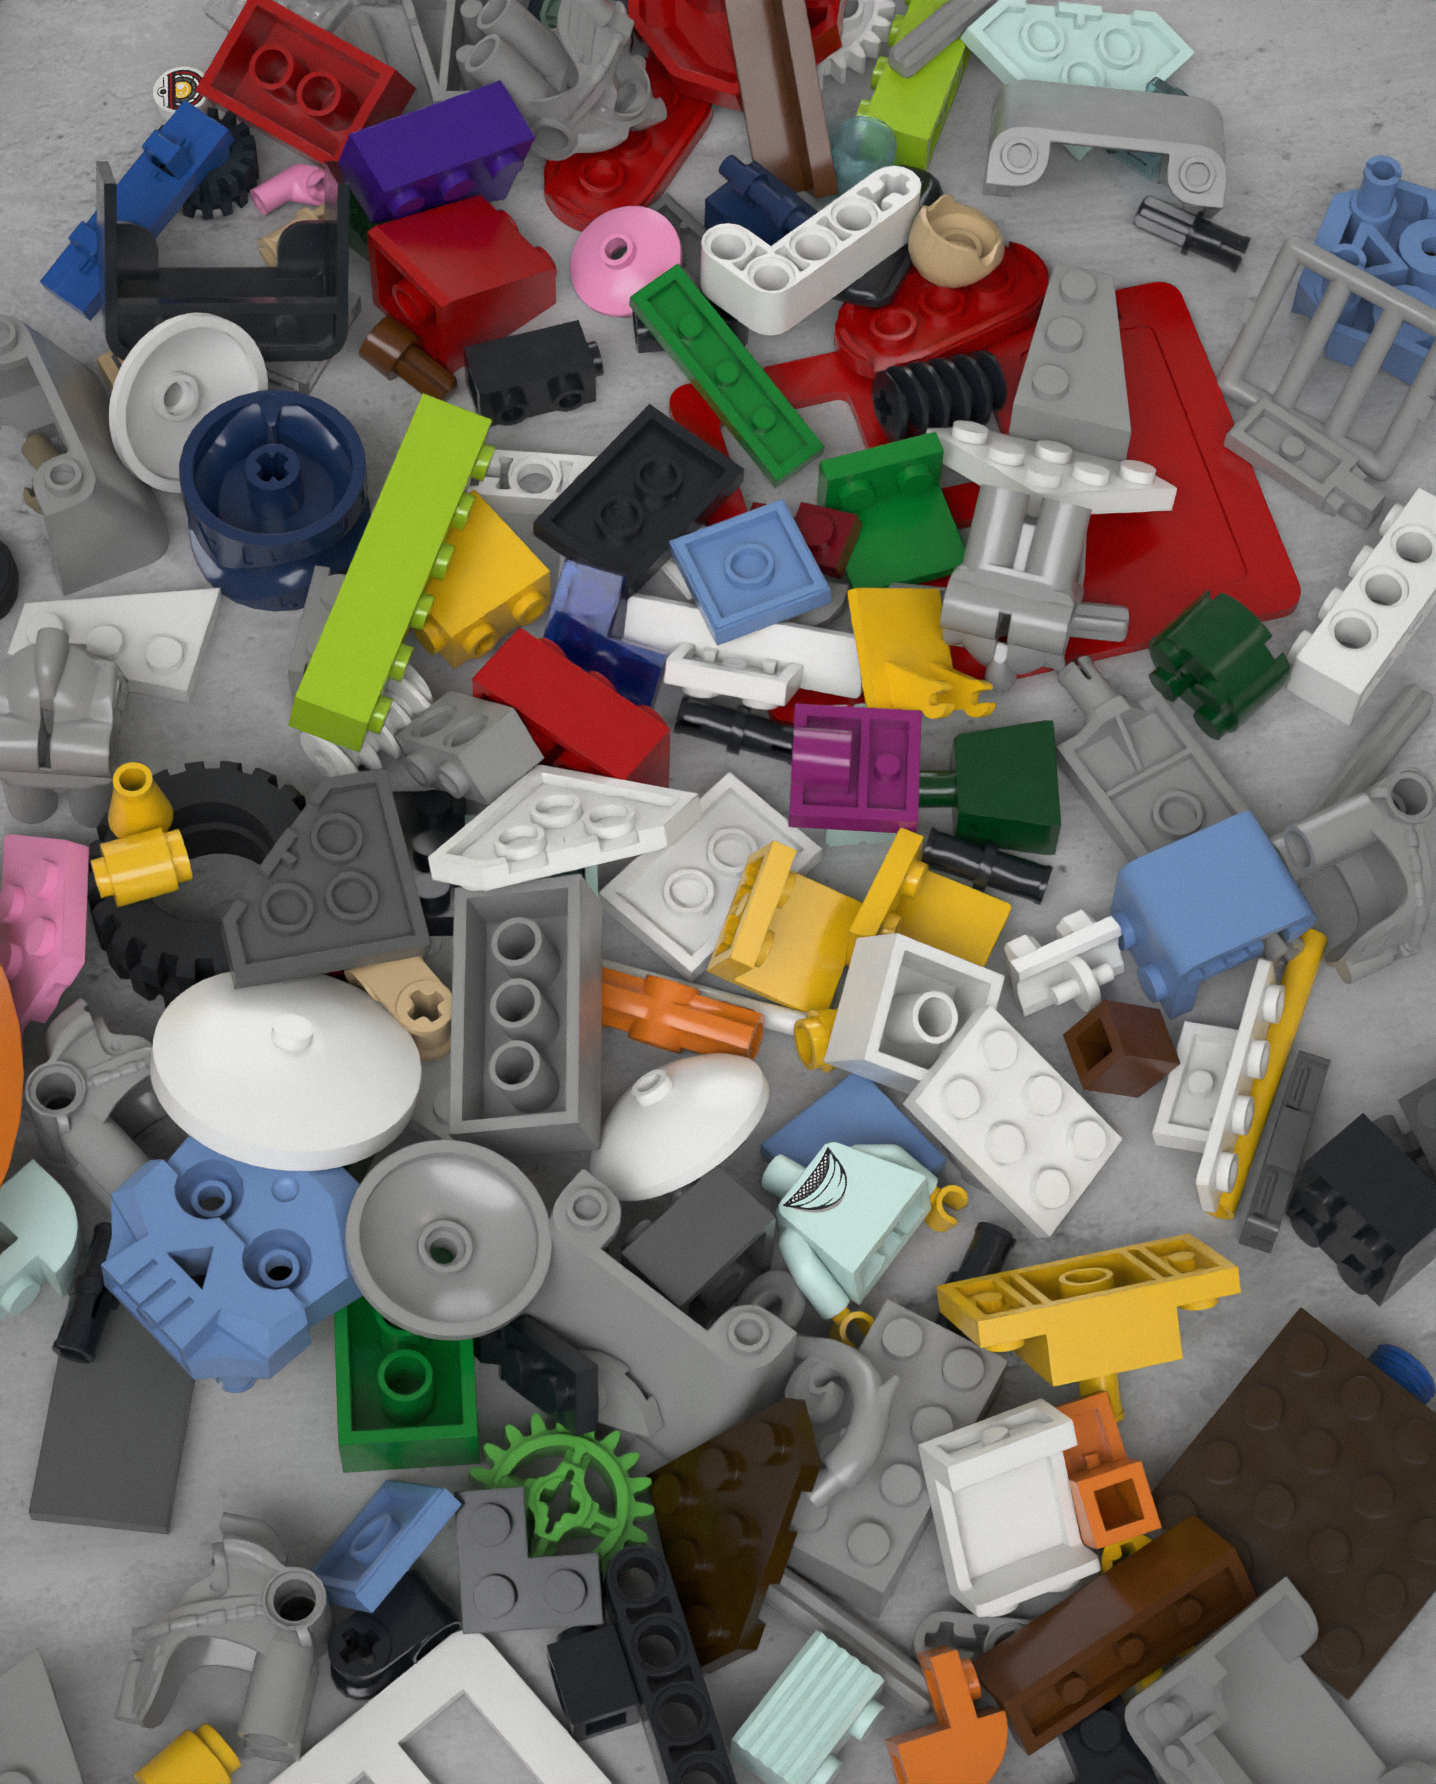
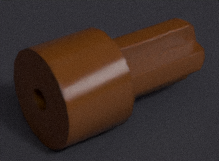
M392 314L381 319L362 343L359 350L360 358L390 381L399 376L421 394L424 393L444 402L448 401L458 386L456 376L421 350L422 338Z

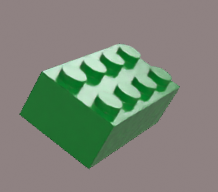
M436 1247L430 1250L432 1258L438 1263L447 1264L453 1261L450 1251L443 1247ZM364 1296L335 1312L334 1339L338 1447L343 1473L480 1464L474 1339L438 1340L413 1334L383 1317L370 1305Z

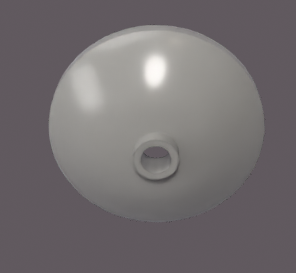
M433 1140L416 1143L392 1153L378 1163L363 1179L353 1197L346 1218L344 1232L345 1252L350 1272L362 1295L370 1305L398 1327L416 1335L438 1340H465L484 1336L506 1326L517 1318L529 1306L541 1288L548 1272L552 1252V1238L546 1207L541 1196L526 1175L513 1163L496 1152L476 1144L457 1140ZM436 1247H443L450 1251L453 1261L447 1264L438 1263L432 1258L430 1250Z

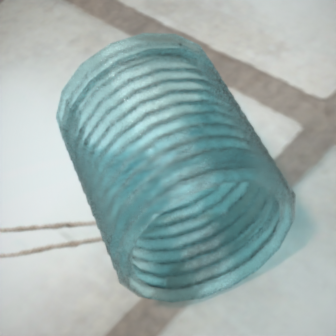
M857 116L847 119L838 126L834 134L831 151L838 194L831 195L835 200L876 170L893 166L897 149V138L892 128L884 121L871 116Z

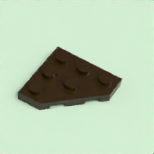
M784 1398L646 1475L647 1478H651L652 1482L650 1494L653 1507H655L654 1512L665 1561L670 1569L702 1673L711 1674L758 1649L766 1623L758 1618L770 1584L780 1585L798 1531L790 1527L801 1493L812 1492L821 1467L804 1399Z

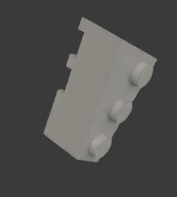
M1055 261L1013 403L1008 435L1035 442L1040 440L1056 441L1071 447L1073 451L1121 462L1126 460L1132 431L1114 278L1110 274Z

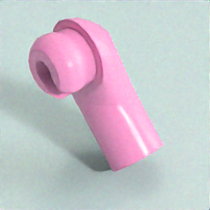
M305 164L292 165L251 189L250 196L256 208L263 215L269 214L289 201L318 207L324 203L325 169Z

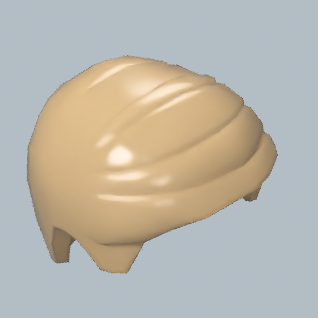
M945 194L939 197L931 206L923 205L909 232L908 251L913 265L923 278L939 287L958 288L974 284L990 274L1003 259L1004 242L999 229L993 221L978 209L956 202L951 194Z

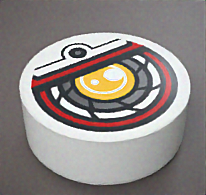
M182 66L166 71L157 79L153 88V97L159 114L166 121L171 118L184 100L207 115V107L212 108L213 104L195 91L204 76L203 72L193 67Z

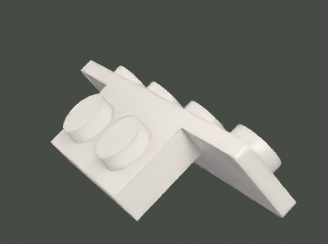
M638 593L633 594L627 601L623 652L630 656L666 662L664 683L682 686V691L690 696L712 698L723 694L742 698V703L748 707L769 710L775 709L779 705L785 706L799 688L849 698H858L863 692L854 634L782 621L717 646L696 604Z
M1258 960L1239 1030L1184 1021L1176 1049L1181 1064L1169 1073L1152 1134L1155 1145L1203 1153L1196 1178V1187L1202 1211L1216 1213L1222 1192L1231 1193L1234 1188L1238 1172V1155L1233 1153L1238 1134L1248 1135L1254 1114V1098L1249 1096L1254 1078L1263 1079L1268 1067L1270 1044L1265 1038L1269 1023L1278 1024L1282 1017L1285 987L1284 985L1277 984L1273 961Z

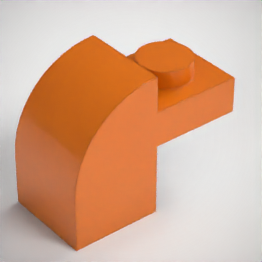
M1099 1390L1053 1405V1407L1073 1420L1078 1445L1064 1450L1063 1454L1082 1543L1088 1547L1100 1549L1162 1528L1142 1461L1127 1458L1107 1391Z
M943 1645L917 1653L937 1722L884 1739L897 1784H987L1000 1767L1006 1751L1008 1725L1005 1710L991 1705L975 1710L973 1700L981 1698L979 1680L969 1657L960 1659L957 1649Z

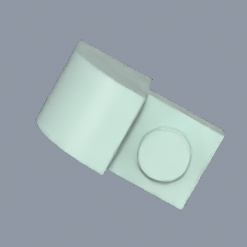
M32 1159L0 1188V1238L9 1246L0 1254V1321L8 1314L16 1315L25 1310L35 1300L40 1291V1285L45 1281L64 1298L68 1294L67 1288L71 1278L74 1276L79 1258L85 1257L84 1237L71 1198L64 1188Z

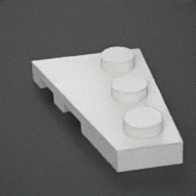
M209 588L25 603L7 654L14 655L24 647L36 644L37 632L40 629L46 627L58 628L68 633L69 643L86 644L87 651H91L92 654L116 663L128 679L129 692L189 703L222 603L221 589Z

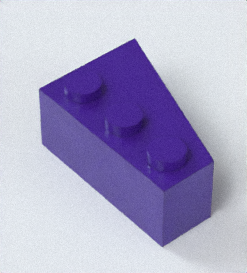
M500 80L350 133L338 164L350 183V189L372 224L400 219L481 195L487 202L506 199L517 174L524 167V160L535 136Z

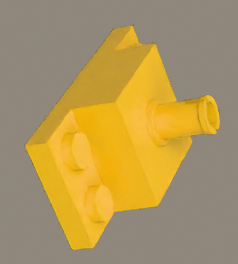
M1190 1233L936 1286L939 1312L977 1346L991 1352H1014L1053 1387L1078 1382L1080 1396L1099 1390L1107 1391L1116 1423L1125 1417L1118 1373L1183 1359L1177 1306L1180 1309L1190 1311L1209 1309L1219 1303V1297L1241 1293L1238 1266Z

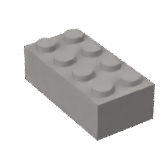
M581 874L539 878L488 891H470L462 887L455 888L449 1136L453 1140L485 1147L504 1158L600 1149L602 903Z
M886 1299L858 1349L859 1352L870 1359L882 1376L884 1383L893 1375H897L900 1378L889 1413V1427L884 1446L876 1462L863 1479L852 1490L845 1486L822 1509L817 1507L804 1492L801 1493L790 1527L798 1531L786 1565L788 1569L802 1579L878 1619L933 1518L918 1445L985 1420L1001 1391L1009 1361L991 1351L980 1348L975 1343ZM842 1378L839 1384L845 1391L838 1413L827 1423L816 1425L813 1430L821 1464L819 1472L826 1466L823 1458L839 1442V1432L843 1428L847 1429L853 1412L851 1388L844 1378Z

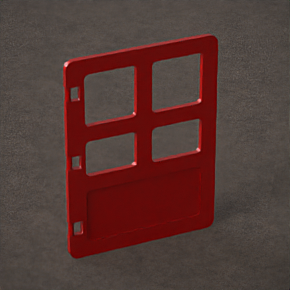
M1151 282L1115 290L1132 431L1126 460L1140 461L1153 466L1156 469V476L1177 487L1172 511L1091 514L1086 532L1084 597L1082 601L1127 607L1129 611V626L1127 636L1121 642L1070 637L1065 651L1066 665L1074 662L1076 666L1080 665L1078 658L1083 656H1089L1094 662L1149 649L1150 640L1204 591L1210 590V599L1212 600L1221 592L1233 597L1247 607L1261 622L1290 615L1297 608L1301 596L1299 581L1251 464L1223 446L1226 434L1235 425L1221 389L1217 384V379L1184 298L1175 286L1166 282ZM1038 319L1030 326L980 349L988 350L996 357L1005 378L1007 397L1004 407L1000 411H993L1002 434H1009L1013 403ZM836 351L764 367V372L794 409L836 400L845 401L851 407L865 449L890 443L883 435L874 411L872 397L873 380L865 378L849 369L841 361ZM691 383L678 387L672 393L669 400L670 418L730 459L720 430L724 426L723 422ZM972 481L941 488L957 530L971 527L980 486ZM740 486L705 521L706 527L748 512ZM951 575L916 585L947 588ZM1008 635L998 637L997 641L1007 643ZM949 645L953 669L975 679L984 680L986 667L976 661L964 647ZM1043 666L1026 674H1017L1016 679L1055 670ZM799 688L785 706L779 705L775 709L767 710V713L771 720L794 726L795 704L847 705L848 707H853L855 704L866 702L864 692L858 698H849Z

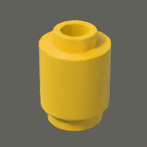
M159 827L99 844L102 857L90 860L100 897L105 898L113 895L117 907L178 891L179 883L193 880L189 858L179 829L163 833L162 828Z
M203 1723L194 1732L189 1729L184 1730L133 1776L137 1784H232L230 1776L241 1767V1763L217 1731L209 1724Z

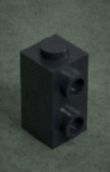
M579 320L464 347L465 382L476 414L491 419L490 427L496 425L510 426L520 423L526 418L554 411L568 412L581 407L583 404L596 401V377L604 374L602 357L595 340L586 342Z

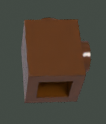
M1103 1000L1063 1034L1083 1090L1139 1098L1181 1064L1161 1011L1157 1008Z

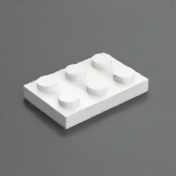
M730 772L700 798L702 817L682 834L676 842L666 849L638 855L598 892L599 900L604 910L689 982H693L708 967L749 855L775 840L797 850L790 870L803 876L821 861L822 848L798 828L788 827L789 821Z
M992 1005L978 1007L903 1103L1036 1238L1050 1237L1123 1140Z

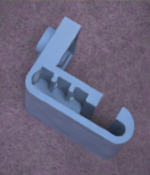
M1251 811L1234 815L1126 864L1118 873L1109 914L1121 927V936L1118 941L1119 949L1122 951L1128 949L1139 967L1137 970L1138 979L1145 995L1152 1003L1159 1001L1170 1020L1193 1010L1200 982L1262 955L1265 947L1262 939L1281 931L1285 940L1289 943L1309 930L1317 920L1312 907Z

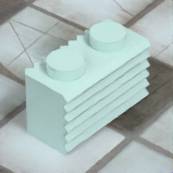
M816 1630L731 1739L729 1755L767 1784H832L844 1764L836 1756L847 1740L853 1736L862 1742L883 1715L886 1707L878 1702L882 1694L884 1680L879 1674L872 1672L867 1665L861 1664L856 1657L851 1656L844 1648L839 1647L834 1640L828 1639L823 1632Z

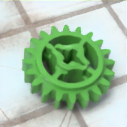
M534 1413L531 1416L530 1435L524 1437L516 1427L508 1424L504 1429V1438L509 1449L502 1450L494 1444L486 1443L483 1446L482 1454L487 1463L493 1468L488 1470L481 1467H471L468 1480L480 1489L527 1486L529 1524L533 1534L531 1540L532 1557L554 1555L559 1546L569 1539L578 1537L588 1538L591 1535L603 1540L591 1552H601L604 1583L610 1561L617 1552L624 1549V1546H646L649 1536L643 1530L633 1525L635 1522L641 1523L651 1520L655 1507L649 1504L636 1502L634 1499L649 1491L652 1484L651 1478H630L628 1475L636 1467L640 1459L638 1451L617 1457L614 1452L621 1436L618 1430L607 1435L602 1441H598L594 1438L595 1431L575 1436L558 1422H556L554 1430H547L543 1419L538 1413ZM554 1456L564 1457L557 1470L548 1476L537 1479L528 1477L527 1480L514 1476L521 1468L535 1460ZM588 1466L605 1482L612 1497L614 1514L599 1509L600 1505L593 1501L586 1491L584 1477ZM569 1482L567 1510L571 1513L565 1512L560 1522H555L552 1532L547 1534L549 1506L546 1503H552L556 1495L561 1494L564 1484ZM633 1568L626 1569L623 1572L630 1573Z

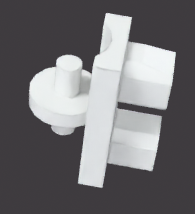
M1081 909L1062 918L1056 926V941L1041 947L1034 937L1025 934L1006 943L1004 947L1005 962L1012 979L1014 1004L1023 1017L1052 1004L1058 1006L1071 999H1074L1076 1004L1087 1013L1101 1003L1099 987L1113 981L1114 976L1125 972L1118 946L1121 927L1112 916L1096 922Z

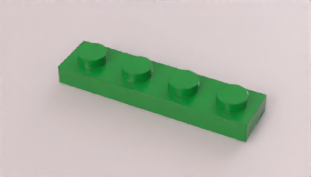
M678 263L630 296L629 306L775 489L823 454L825 446Z

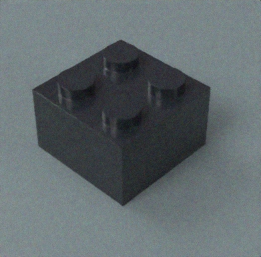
M1362 1113L1305 1162L1286 1215L1290 1218L1295 1233L1303 1242L1313 1248L1320 1247L1338 1265L1337 1269L1341 1278L1354 1292L1360 1295L1367 1294L1380 1307L1436 1257V1183Z

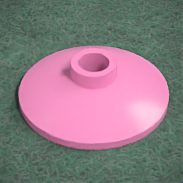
M625 206L610 210L592 221L581 233L574 246L570 260V275L573 287L582 301L592 310L610 317L632 316V308L629 306L630 296L677 263L682 268V243L673 225L667 218L655 210L642 206ZM624 247H627V251L623 257L617 260H612L613 256L617 251Z

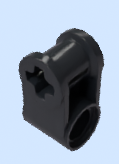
M419 1569L408 1571L373 1613L358 1610L349 1618L340 1622L332 1631L328 1641L331 1679L336 1689L345 1697L354 1700L372 1699L414 1664H417L420 1659L447 1637L461 1631L463 1627L462 1621ZM354 1652H357L362 1658H367L373 1654V1662L365 1665L358 1658L349 1662L348 1656Z

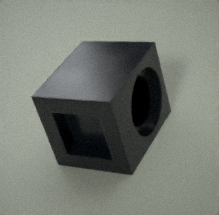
M614 1624L599 1629L597 1625L573 1626L557 1636L558 1642L547 1645L548 1668L569 1734L576 1742L640 1723L639 1698Z

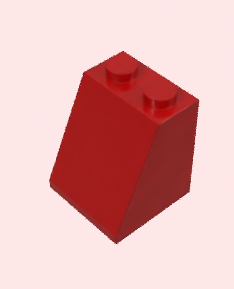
M481 195L376 225L367 231L373 304L385 316L392 314L420 336L423 340L420 349L452 374L465 366L464 347L507 337L556 304L557 268L551 256L540 246L534 248L519 233V229L512 217L504 210L500 209L497 211Z

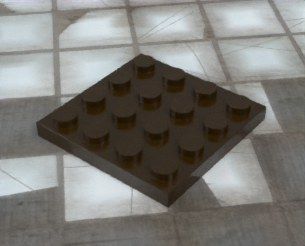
M1300 1307L1151 1492L1162 1528L1145 1534L1154 1540L1188 1516L1196 1515L1236 1549L1257 1598L1284 1577H1287L1311 1606L1319 1628L1316 1642L1300 1657L1312 1672L1350 1701L1436 1593V1413Z

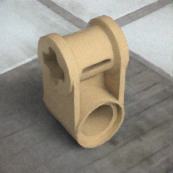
M422 956L356 967L344 971L347 983L368 993L373 1001L381 1002L398 1023L411 1034L418 1049L420 1061H439L451 1053L452 993L426 965Z

